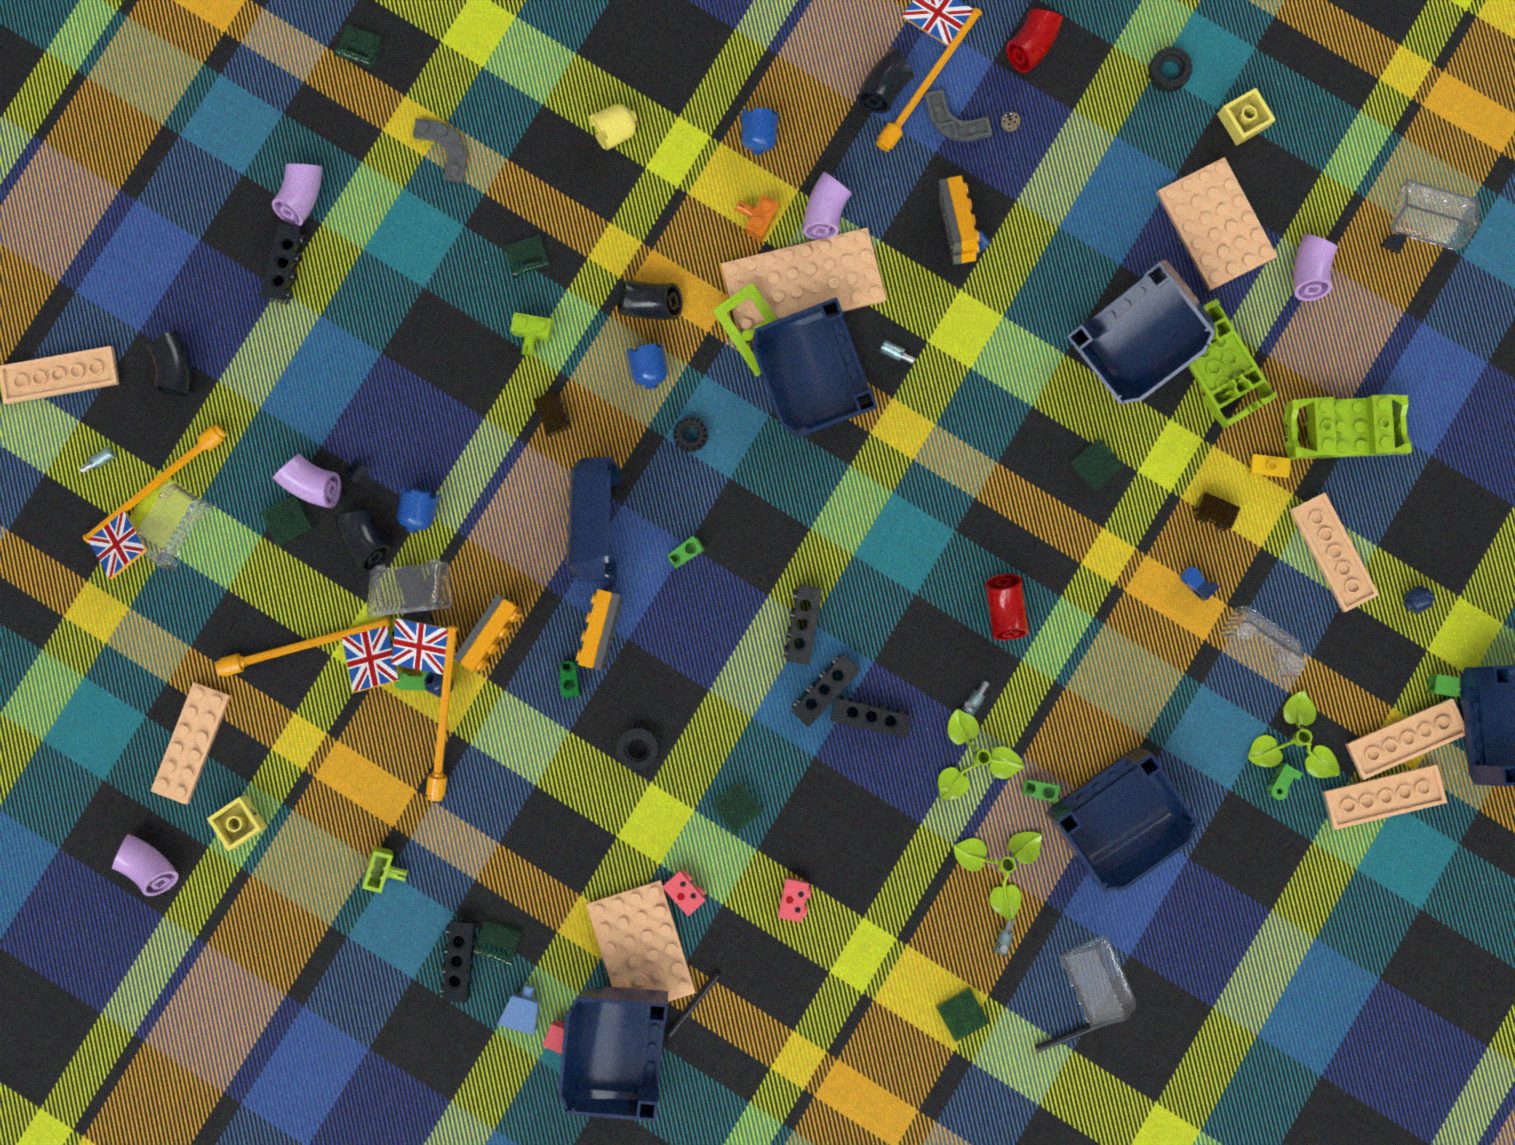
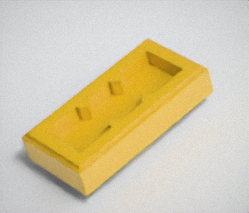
M1252 454L1249 474L1289 478L1291 460L1283 457Z

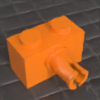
M762 195L755 207L739 200L734 211L749 217L745 227V234L763 242L779 211L780 203L765 195Z

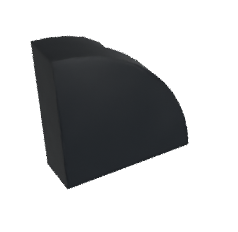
M1405 234L1392 235L1384 240L1381 246L1398 254L1408 236Z

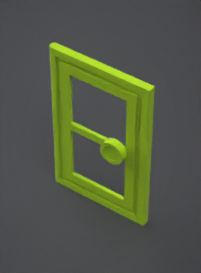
M751 282L712 309V312L757 377L761 372L756 358L746 341H750L753 338L755 328L776 321L777 318L754 283ZM750 297L765 320L751 330H743L740 334L727 312Z

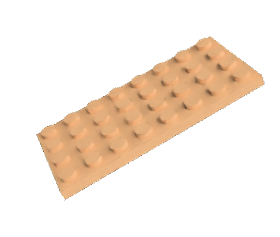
M868 227L839 234L832 238L814 240L721 263L729 298L753 282L777 320L836 297L842 312L886 301ZM750 297L732 309L740 334L743 330H751L765 320Z

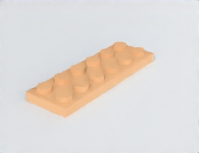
M107 346L1 365L0 383L3 402L5 404H12L118 385L119 377L114 347Z
M1322 493L1289 510L1342 612H1347L1379 595L1326 493Z
M193 682L151 792L186 805L190 803L231 695Z
M1449 698L1345 743L1360 778L1365 780L1465 736L1464 721L1454 699Z
M1435 764L1322 791L1331 827L1334 830L1447 803L1438 765Z

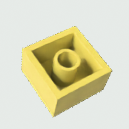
M1257 88L1226 104L1217 114L1236 146L1267 129L1276 120Z
M247 795L238 797L207 818L227 851L237 849L268 827Z

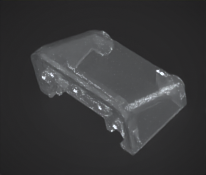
M170 481L161 487L160 495L137 532L148 550L143 555L159 567L174 571L178 565V562L175 561V556L179 557L180 553L178 551L197 520H202L200 515L204 512L209 514L214 505L179 484Z
M440 559L428 560L429 564L394 568H386V565L374 566V570L370 571L367 617L452 608L448 563L440 562Z
M1238 607L1219 633L1226 639H1230L1234 635L1243 640L1251 639L1254 635L1278 650L1273 657L1278 664L1275 672L1283 677H1299L1305 667L1302 643L1251 607Z

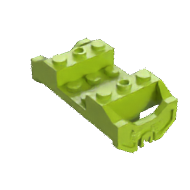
M1215 299L1203 307L1215 321L1216 333L1207 351L1189 364L1188 368L1205 393L1202 400L1224 429L1274 400L1278 395L1276 392H1273L1220 307V302L1218 299ZM1257 387L1260 399L1241 410L1242 412L1230 419L1223 416L1220 411L1222 407Z
M1372 395L1367 398L1354 399L1318 397L1287 402L1283 423L1287 425L1284 427L1287 434L1285 439H1288V441H1285V448L1289 459L1406 455L1412 453L1411 441L1407 435L1406 421L1409 405L1408 395ZM1306 405L1308 421L1303 423V426H1307L1308 437L1304 438V441H1309V449L1300 446L1298 440L1299 428H1297L1298 410Z

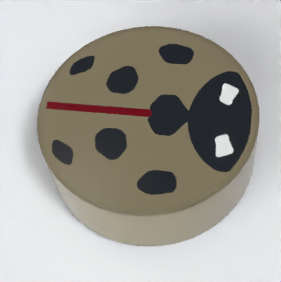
M1007 112L1001 119V127L1006 132H1014L1020 125V117L1015 112Z

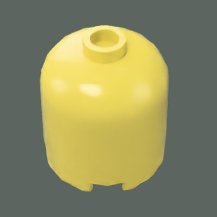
M623 104L612 105L589 116L591 127L595 126L598 132L595 137L603 149L606 148V151L631 138L636 132V114Z

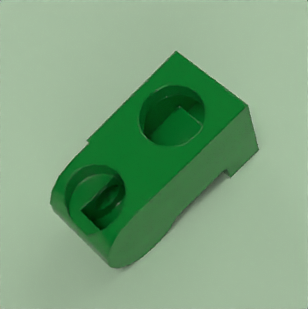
M576 660L560 662L561 696L563 698L581 696Z

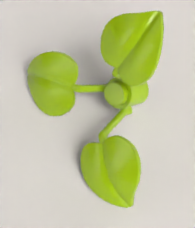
M1305 691L1298 692L1289 698L1283 708L1285 721L1289 724L1296 723V727L1299 729V731L1293 734L1292 740L1277 746L1276 739L1268 735H1262L1253 741L1248 754V759L1255 765L1274 767L1283 760V754L1279 749L1293 743L1297 746L1306 745L1307 753L1310 756L1305 759V768L1310 775L1316 778L1340 775L1339 765L1332 751L1325 746L1318 745L1311 752L1312 734L1309 730L1300 726H1308L1316 719V708Z
M956 709L948 722V736L955 744L959 745L966 741L967 745L975 750L972 754V761L974 763L961 772L956 768L949 767L940 773L938 788L942 800H955L963 796L970 786L969 779L963 776V774L977 767V765H987L990 763V772L999 779H1007L1025 767L1021 758L1007 747H996L991 751V754L987 750H979V747H976L969 741L975 739L979 733L977 720L960 709Z
M1021 832L1013 835L1007 845L1008 850L1013 855L1001 858L999 861L985 858L987 847L979 839L970 838L955 844L953 848L955 857L966 870L979 871L983 867V862L997 864L998 870L1005 873L1002 887H995L991 891L989 901L991 907L1007 920H1012L1020 908L1021 893L1015 885L1006 886L1007 879L1016 868L1015 857L1021 864H1031L1038 858L1042 835L1035 832Z

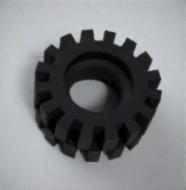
M688 417L686 419L682 418L680 422L676 423L677 425L673 429V437L676 445L682 451L694 453L705 446L708 434L706 426L701 420H698L696 417ZM687 428L697 430L698 437L695 441L688 442L683 438V432Z

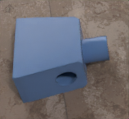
M524 984L521 994L517 992L512 994L498 1025L530 1035L535 1034L538 1024L540 1000L533 997L534 986Z

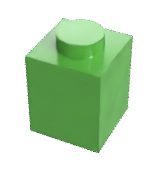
M1429 674L1427 693L1458 697V693L1461 690L1459 677Z

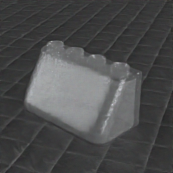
M1405 179L1400 187L1391 220V230L1396 234H1405L1410 238L1452 250L1461 249L1480 225L1479 199Z
M1107 936L1097 937L1060 955L1061 964L1067 971L1069 983L1076 992V999L1082 1006L1085 1020L1089 1023L1091 1029L1126 1021L1136 1008V1001Z

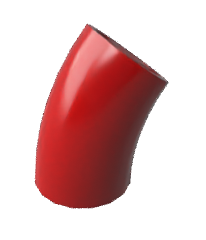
M1030 9L1028 11L1022 28L1006 45L1007 57L1016 70L1021 73H1027L1045 57L1058 35L1064 18L1062 15L1042 9Z
M1000 574L989 578L985 582L992 637L996 640H1014L1028 635L1029 627L1020 576Z

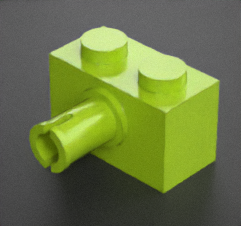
M514 312L510 331L514 336L524 337L521 354L533 356L535 340L551 342L554 323L550 318Z
M373 845L362 880V889L381 893L387 877L404 882L408 870L391 866L392 850Z

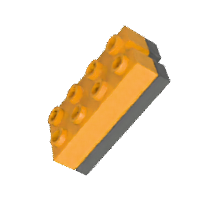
M962 176L939 180V204L953 265L961 264V262L976 261V253H979V232L974 227L976 226L975 215L971 214L972 203L971 199L967 198L968 186L967 183H963Z
M597 589V593H593L591 604H593L592 612L589 611L586 618V623H589L587 631H583L581 641L584 642L583 647L578 650L576 660L579 661L578 665L600 671L605 670L623 596Z
M497 594L454 656V660L471 672L483 671L489 663L487 660L491 654L494 655L499 649L500 645L498 643L502 638L505 639L510 633L511 629L509 627L513 622L516 623L521 617L522 613L520 611L522 608L506 597Z

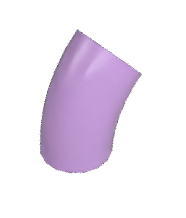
M285 164L282 186L272 201L274 211L283 221L292 226L300 227L308 218L320 190L322 166Z
M826 172L822 173L811 192L803 223L804 235L815 240L832 238L838 234L842 211L852 195L845 186Z
M1303 234L1296 253L1293 269L1295 297L1303 301L1320 299L1332 289L1331 269L1338 246L1323 238L1311 234Z
M301 454L292 458L273 476V479L288 492L318 506L333 508L340 498L341 480L338 473L313 465Z
M127 834L116 855L112 869L133 880L146 896H155L170 889L178 880V873L157 849L143 840Z

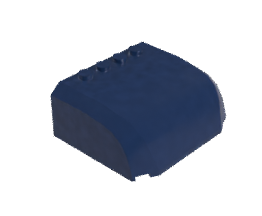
M1167 259L1157 263L1144 274L1145 277L1090 321L1081 324L1067 336L1120 405L1145 399L1203 355L1216 333L1215 325L1208 312Z
M837 297L755 328L754 356L779 423L795 438L809 435L878 408L845 324L844 315Z
M613 457L582 458L570 469L566 557L567 570L578 582H617V563L609 562L611 488L620 487V468Z
M1515 664L1465 667L1460 681L1468 774L1475 785L1513 786L1515 785Z
M1137 747L1124 754L1051 806L1045 813L1083 869L1104 893L1114 890H1126L1187 847L1194 837L1192 836L1197 827L1201 825L1153 753L1142 747Z
M596 987L584 990L576 997L565 1015L558 1096L563 1104L566 1115L656 1122L663 1035L668 1010V991Z

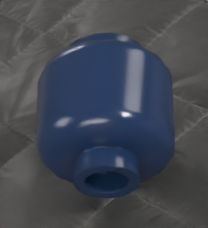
M1416 586L1405 592V600L1402 603L1407 611L1411 610L1413 613L1419 614L1431 608L1435 599L1428 587Z
M429 672L424 680L426 691L438 698H441L443 675ZM453 678L451 681V691L453 690L454 685Z

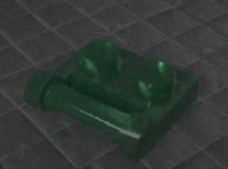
M346 25L340 43L335 49V56L339 58L345 57L372 69L383 38ZM348 46L353 49L367 53L369 55L367 57H364L359 54L350 52L346 50V48Z
M540 235L504 246L514 279L520 277L519 275L542 267L545 269L550 267ZM541 256L539 261L516 267L517 263Z
M485 920L473 955H482L503 962L505 966L510 967L522 932ZM485 942L509 950V953L504 955L483 948V944Z

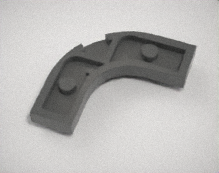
M943 89L924 93L929 118L937 131L945 137L959 142H971L992 137L993 133L988 116L970 121L956 119L947 108Z
M416 118L413 132L414 139L440 144L447 153L444 180L463 184L467 166V153L459 135L452 128L441 122Z

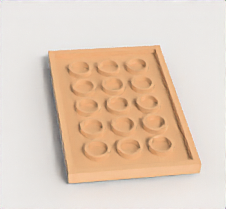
M1225 157L1156 192L1208 292L1278 257Z
M661 880L587 903L586 905L612 987L668 991V1002L696 993Z

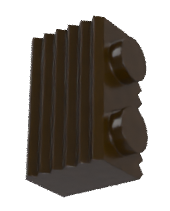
M552 391L533 399L548 437L570 429L568 424L571 423L568 413H564L561 406L564 403L561 395H556Z
M1204 492L1200 495L1192 515L1197 516L1196 520L1202 523L1215 524L1214 528L1225 531V529H1232L1241 507Z

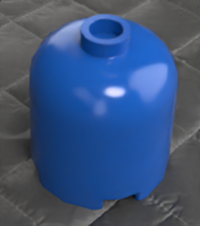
M754 108V112H748V109L742 110L741 142L744 148L752 151L753 155H764V152L770 151L775 147L779 112L772 114V109Z
M663 343L659 345L638 346V349L633 350V352L632 348L626 349L631 377L635 384L646 386V390L657 388V384L666 379L667 368Z
M402 486L397 509L398 522L402 526L407 527L406 531L412 533L430 528L435 517L440 495L435 494V497H432L429 491L416 488L407 491L408 487Z

